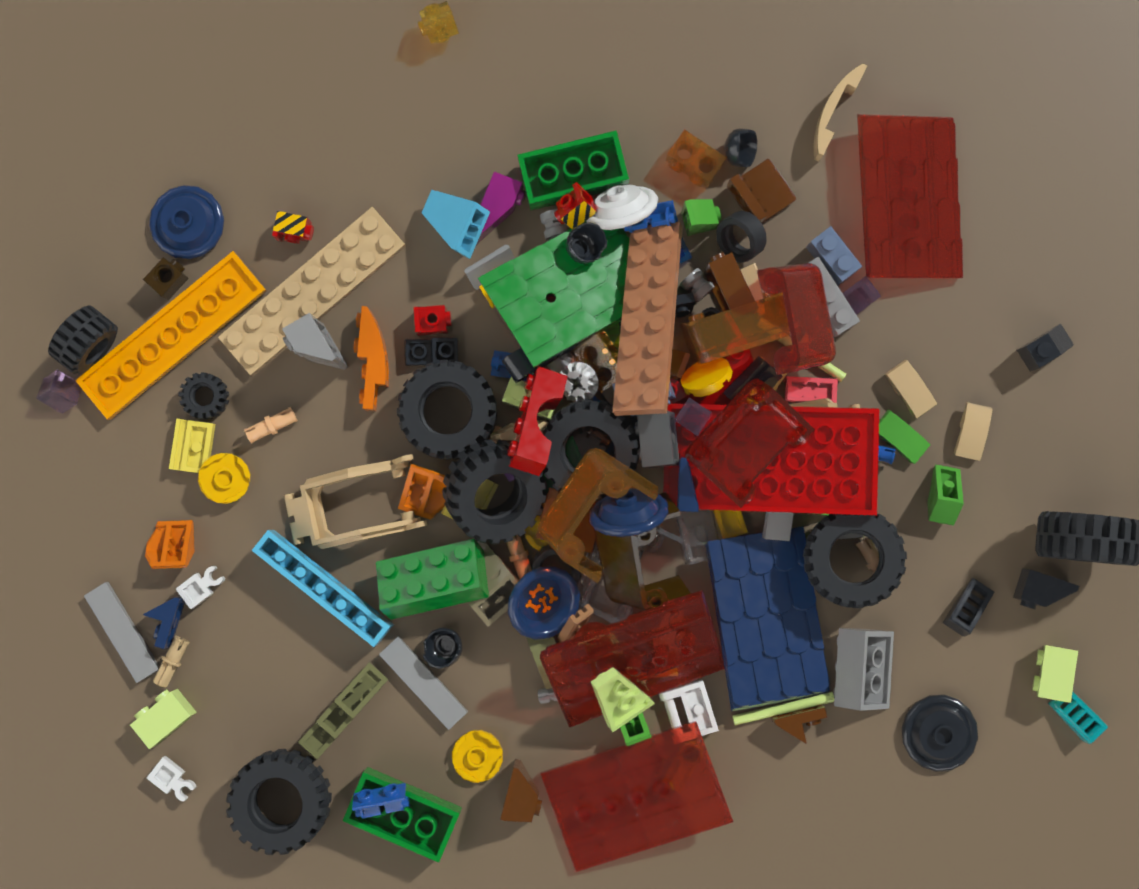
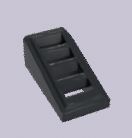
M971 578L943 623L961 636L965 637L971 634L995 592L975 578ZM975 590L976 592L984 596L983 599L981 600L980 598L972 594L971 591ZM967 598L977 604V608L966 602ZM964 608L971 613V617L962 612L961 609Z

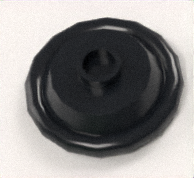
M944 694L929 695L915 702L906 713L901 727L902 742L909 757L921 767L935 772L951 771L965 764L974 753L978 741L977 722L971 710L959 699Z

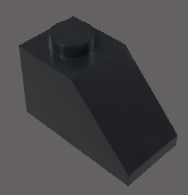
M1058 324L1017 349V352L1029 371H1033L1056 359L1074 346L1063 326Z
M1022 569L1013 598L1021 600V606L1035 610L1036 606L1047 607L1077 592L1080 586L1031 569Z

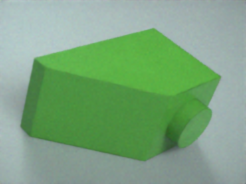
M693 199L684 202L681 215L687 236L717 229L718 221H721V213L719 207L714 206L712 199Z
M935 464L927 502L928 520L954 526L964 505L961 471L957 468Z

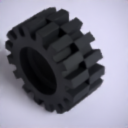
M204 372L192 374V378L187 377L185 379L187 382L180 386V388H183L182 392H179V397L182 399L179 402L180 405L184 406L183 410L199 419L209 420L212 417L220 416L219 413L226 410L224 408L225 404L228 405L229 400H227L229 392L226 391V384L220 378ZM201 387H209L213 392V400L206 406H200L195 400L196 391Z

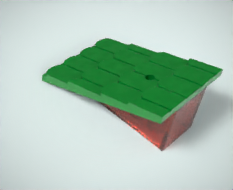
M623 228L603 230L607 239V247L603 250L600 258L593 263L586 265L577 263L568 255L565 243L568 234L572 230L570 229L478 277L481 285L492 300L496 313L518 348H522L534 368L622 318L630 240ZM551 298L556 299V300H555L554 302H552V303H550V302L547 301L548 299H551Z

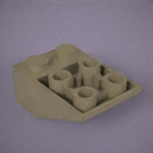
M477 541L484 550L489 597L467 603L489 627L508 610L509 596L519 579L487 542Z

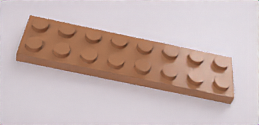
M680 222L672 223L671 226L652 227V225H648L645 229L634 230V233H630L612 411L615 416L667 413L682 239V225Z

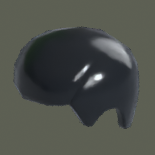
M738 128L728 135L724 145L726 159L731 165L750 167L753 164L758 142L756 132L754 130Z
M591 222L580 224L568 234L565 243L568 255L577 263L584 265L593 263L600 258L603 250L607 247L605 232L599 225Z
M443 627L433 630L427 636V639L424 640L423 658L431 667L442 669L452 666L459 660L462 653V641L458 633L453 629Z

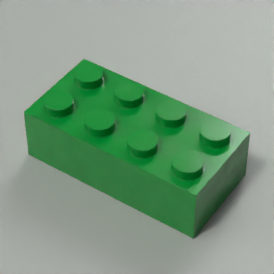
M617 130L517 155L530 211L556 205L564 195L574 190L573 184L576 182L591 196L600 194L612 187L628 185L629 183Z
M475 539L376 562L379 608L391 620L489 597L484 550Z
M367 767L354 793L364 789L372 790L389 784L405 782ZM406 783V796L409 799V807H405L403 811L386 814L383 805L380 806L381 815L362 819V817H356L355 810H352V797L343 822L438 863L462 807Z

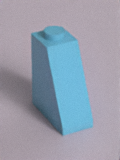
M431 190L422 214L451 249L470 259L490 211L474 201Z

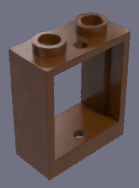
M722 252L711 257L710 262L707 263L704 275L707 281H711L715 286L712 291L723 314L730 313L735 324L752 317L759 308L733 253L725 255Z

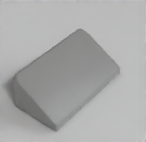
M504 245L466 268L465 274L474 289L478 290L480 289L479 286H481L478 277L511 259H515L509 245Z

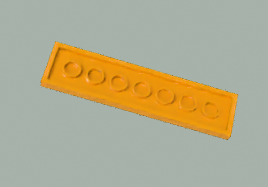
M232 251L75 381L105 418L111 420L267 290L239 256Z

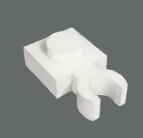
M216 566L207 568L203 578L199 573H196L176 588L190 609H194L214 594L210 589L211 586L220 585L225 581L224 576L217 580L212 578V572L217 569Z
M167 756L162 757L147 777L149 781L166 794L173 789L180 801L188 799V796L183 793L184 786L192 791L197 787L193 781L181 778L186 771Z

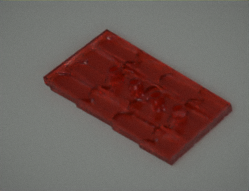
M857 114L866 277L963 278V242L960 230L958 158H956L954 118Z
M703 590L665 601L661 606L629 615L625 620L583 632L582 636L548 646L540 654L541 663L569 728L603 715L591 681L612 667L649 697L725 669L722 650Z
M696 721L652 734L651 738L630 746L623 744L540 772L576 872L733 823Z

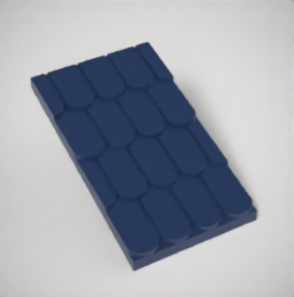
M804 526L791 529L790 541L764 539L762 537L763 533L713 540L706 543L731 712L816 696L830 691L823 651L824 644L816 608L815 590L808 580L809 578L803 565V551L806 546Z

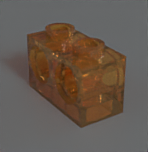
M684 129L668 152L666 161L668 166L675 172L681 173L682 171L688 175L689 180L696 186L702 187L703 185L708 188L724 165L727 157ZM682 149L687 150L691 157L682 159L678 156L677 152ZM706 163L711 167L712 171L703 173L699 170L698 166Z
M602 331L594 334L573 350L577 362L585 363L595 371L598 377L597 390L601 393L615 383L618 361L617 348L606 332ZM591 346L597 350L598 355L596 359L590 354ZM605 367L610 369L612 373L611 380L607 379L604 375Z

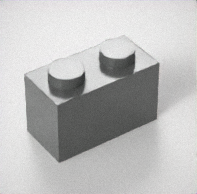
M667 411L665 414L637 415L638 421L635 422L636 436L640 439V448L637 450V455H639L638 460L639 463H642V467L651 469L679 465L675 413Z

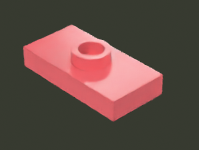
M786 376L784 402L800 403L829 398L834 403H837L838 379Z

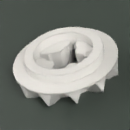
M573 362L560 371L561 374L568 376L564 390L567 400L582 402L585 399H591L596 394L598 377L589 365L582 362ZM582 375L580 384L583 385V388L578 387L577 389L573 390V386L575 383L572 381V379H576Z

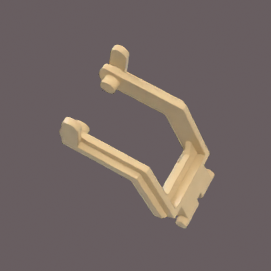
M413 454L401 456L390 461L346 468L309 478L304 485H300L301 497L295 498L294 493L284 495L288 517L294 516L295 522L290 523L294 545L303 544V537L310 536L312 546L317 545L321 549L427 526V520L421 521L420 517H414L413 511L401 513L402 521L334 535L327 528L320 495L324 486L354 478L392 472L393 479L406 476L404 469L410 467L408 461L414 460Z

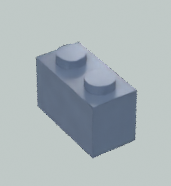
M831 226L806 246V249L814 259L820 258L837 286L862 267Z

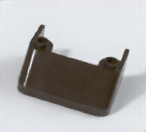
M666 492L661 493L660 495L668 503V515L664 520L681 516L680 510ZM656 527L651 531L627 537L607 536L594 529L605 592L612 602L654 612L693 600V595L679 575L644 585L638 547L647 545L654 540L657 534Z

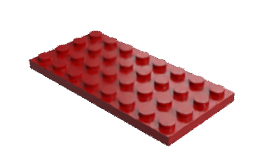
M709 404L668 405L667 411L675 413L679 459L687 458L699 510L877 515L879 409ZM679 465L664 467L663 493L666 492L676 506Z

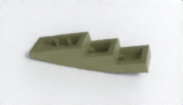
M369 662L298 743L318 760L388 679Z

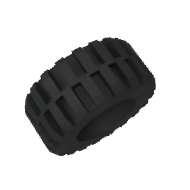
M440 360V363L435 364L431 362L426 364L425 368L417 369L413 372L414 376L410 380L407 379L403 386L405 388L402 393H399L398 401H400L397 408V416L400 419L399 425L405 433L406 439L419 451L431 457L444 460L460 459L457 456L460 452L464 451L466 453L470 451V445L478 443L479 446L483 445V441L487 440L489 435L492 434L494 423L497 419L496 399L485 378L471 366L468 367L458 361ZM441 387L460 389L467 395L471 403L472 412L469 422L462 430L454 434L435 432L429 427L424 417L426 399L433 391Z
M585 399L582 402H573L558 411L542 433L552 442L548 462L544 468V475L547 480L551 479L554 484L552 486L557 491L559 489L566 492L564 496L571 499L575 496L579 498V501L587 502L588 499H594V502L600 501L603 497L623 489L635 473L639 461L637 450L640 448V442L631 423L632 420L628 415L615 416L612 412L613 406L608 405L606 401L600 400L598 402L593 401V399ZM593 426L603 430L610 436L614 444V458L611 464L599 473H585L576 469L566 456V443L569 436L581 427Z
M491 439L484 440L481 446L478 443L470 445V451L466 453L464 451L460 452L457 455L460 459L456 463L454 461L451 462L448 467L451 473L445 474L443 480L446 487L442 489L443 498L446 500L444 504L447 511L467 536L474 537L476 541L482 543L488 540L490 544H499L502 539L506 543L512 541L515 535L519 537L526 533L524 530L528 526L532 528L537 522L535 520L536 516H541L544 509L541 504L545 503L547 493L544 491L547 485L546 480L542 477L543 472L540 476H536L509 467L511 456L507 454L510 444L505 440H498L495 444ZM500 473H508L514 476L513 491L503 504L493 509H479L475 507L476 492L486 479Z
M1041 512L1037 522L1035 551L1040 557L1138 566L1139 520L1085 513Z
M829 514L813 527V530L807 537L806 546L803 551L804 569L811 585L822 597L830 602L850 608L874 606L891 596L892 591L901 584L900 579L902 575H905L906 567L904 566L905 559H907V551H904L903 544H905L904 540L897 533L895 525L893 523L890 524L886 517L881 514ZM850 533L862 534L875 544L879 553V564L875 573L869 579L863 582L851 583L842 580L834 573L830 565V550L835 541L843 535Z
M278 749L274 752L271 750L267 751L243 766L239 770L237 777L230 784L231 791L227 794L226 802L230 803V807L226 809L227 818L232 817L234 821L230 826L233 832L238 830L241 833L238 839L243 844L247 841L252 843L250 849L256 852L264 849L266 855H273L275 852L285 855L289 854L293 849L297 851L316 836L329 816L331 809L329 808V803L332 801V793L328 792L329 780L328 778L324 779L322 776L324 772L320 765L316 767L312 763L314 759L310 756H300V751L293 750L287 752V749ZM275 777L288 780L298 789L302 797V812L290 824L274 823L268 820L259 809L257 802L258 789L262 783L270 778Z

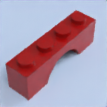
M540 366L537 367L533 375H528L524 389L528 390L527 396H523L519 406L522 416L521 418L518 417L513 433L517 434L516 440H512L507 454L511 456L509 467L536 476H540L546 467L552 442L540 431L537 423V414L545 410L556 409L563 398L568 376Z

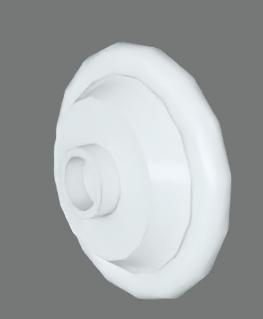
M635 185L612 187L602 192L593 200L597 213L586 220V222L597 224L603 230L628 227L647 218L656 209L658 196L653 190Z

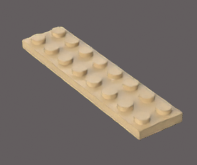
M371 207L218 336V338L249 375L254 376L287 348L283 341V337L286 335L282 328L308 313H311L320 320L405 248L406 245L379 213Z

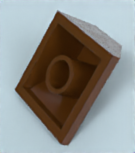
M518 759L515 760L500 820L532 822L534 815L539 816L542 800L538 799L539 791L523 763Z

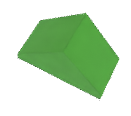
M643 712L620 727L627 746L651 738Z

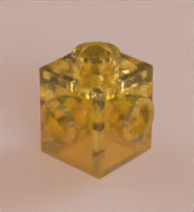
M447 1L440 4H429L419 11L421 21L417 22L422 36H428L431 44L445 42L449 37L459 34Z

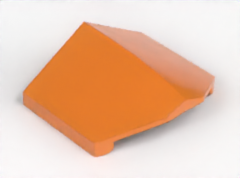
M411 464L398 509L406 512L413 511L415 515L431 520L445 506L446 500L443 498L442 489L446 487L443 483L445 475Z
M192 520L158 521L155 526L156 529L146 546L145 557L152 569L187 568L194 554V522Z

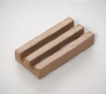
M589 604L585 605L583 610H578L575 616L571 615L556 639L561 646H565L582 633L594 613L593 608Z

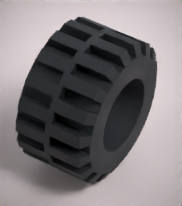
M84 306L72 313L58 327L50 341L48 353L74 375L82 374L105 356L116 338L118 327L93 306Z

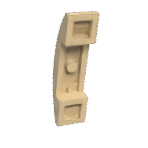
M861 64L848 73L827 100L819 116L814 134V160L818 162L821 160L834 135V132L825 128L842 93L845 92L852 96L867 65Z

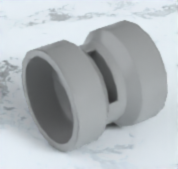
M558 209L540 214L541 223L545 225L544 235L547 241L569 230L567 225L561 224L555 217L554 212Z
M699 268L695 269L679 284L684 290L693 293L695 303L701 301L715 288L711 281H706L703 278V272Z

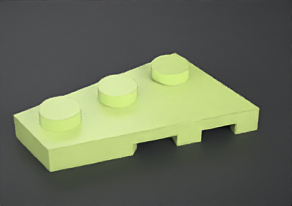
M613 667L599 674L596 679L591 681L606 724L612 732L655 704L647 694Z

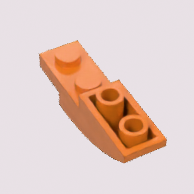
M362 306L361 313L358 312L356 317V327L360 328L359 338L354 340V353H357L359 359L367 360V364L362 365L361 375L362 379H365V387L360 390L359 404H363V409L366 411H376L379 386L389 387L388 355L382 332L374 315L367 306Z

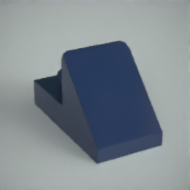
M181 596L175 597L143 614L144 616L162 621L161 624L157 625L154 632V639H156L154 646L162 649L170 647L185 605V601Z

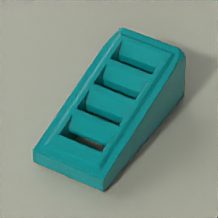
M1073 691L1071 703L1063 710L1059 707L1064 703L1063 701L1051 700L1048 703L1049 706L1085 743L1091 744L1108 728L1101 718ZM1078 706L1079 709L1069 717L1068 714ZM1084 714L1087 716L1079 725L1076 724ZM1094 723L1086 732L1084 731L1088 726Z

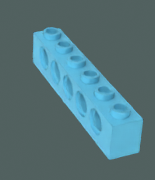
M267 530L252 549L255 554L373 647L382 641L394 625L275 530Z

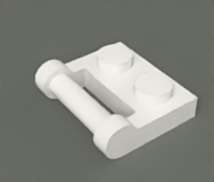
M703 680L659 693L660 701L664 702L673 730L672 739L674 744L719 731ZM681 696L691 730L683 731L673 698Z

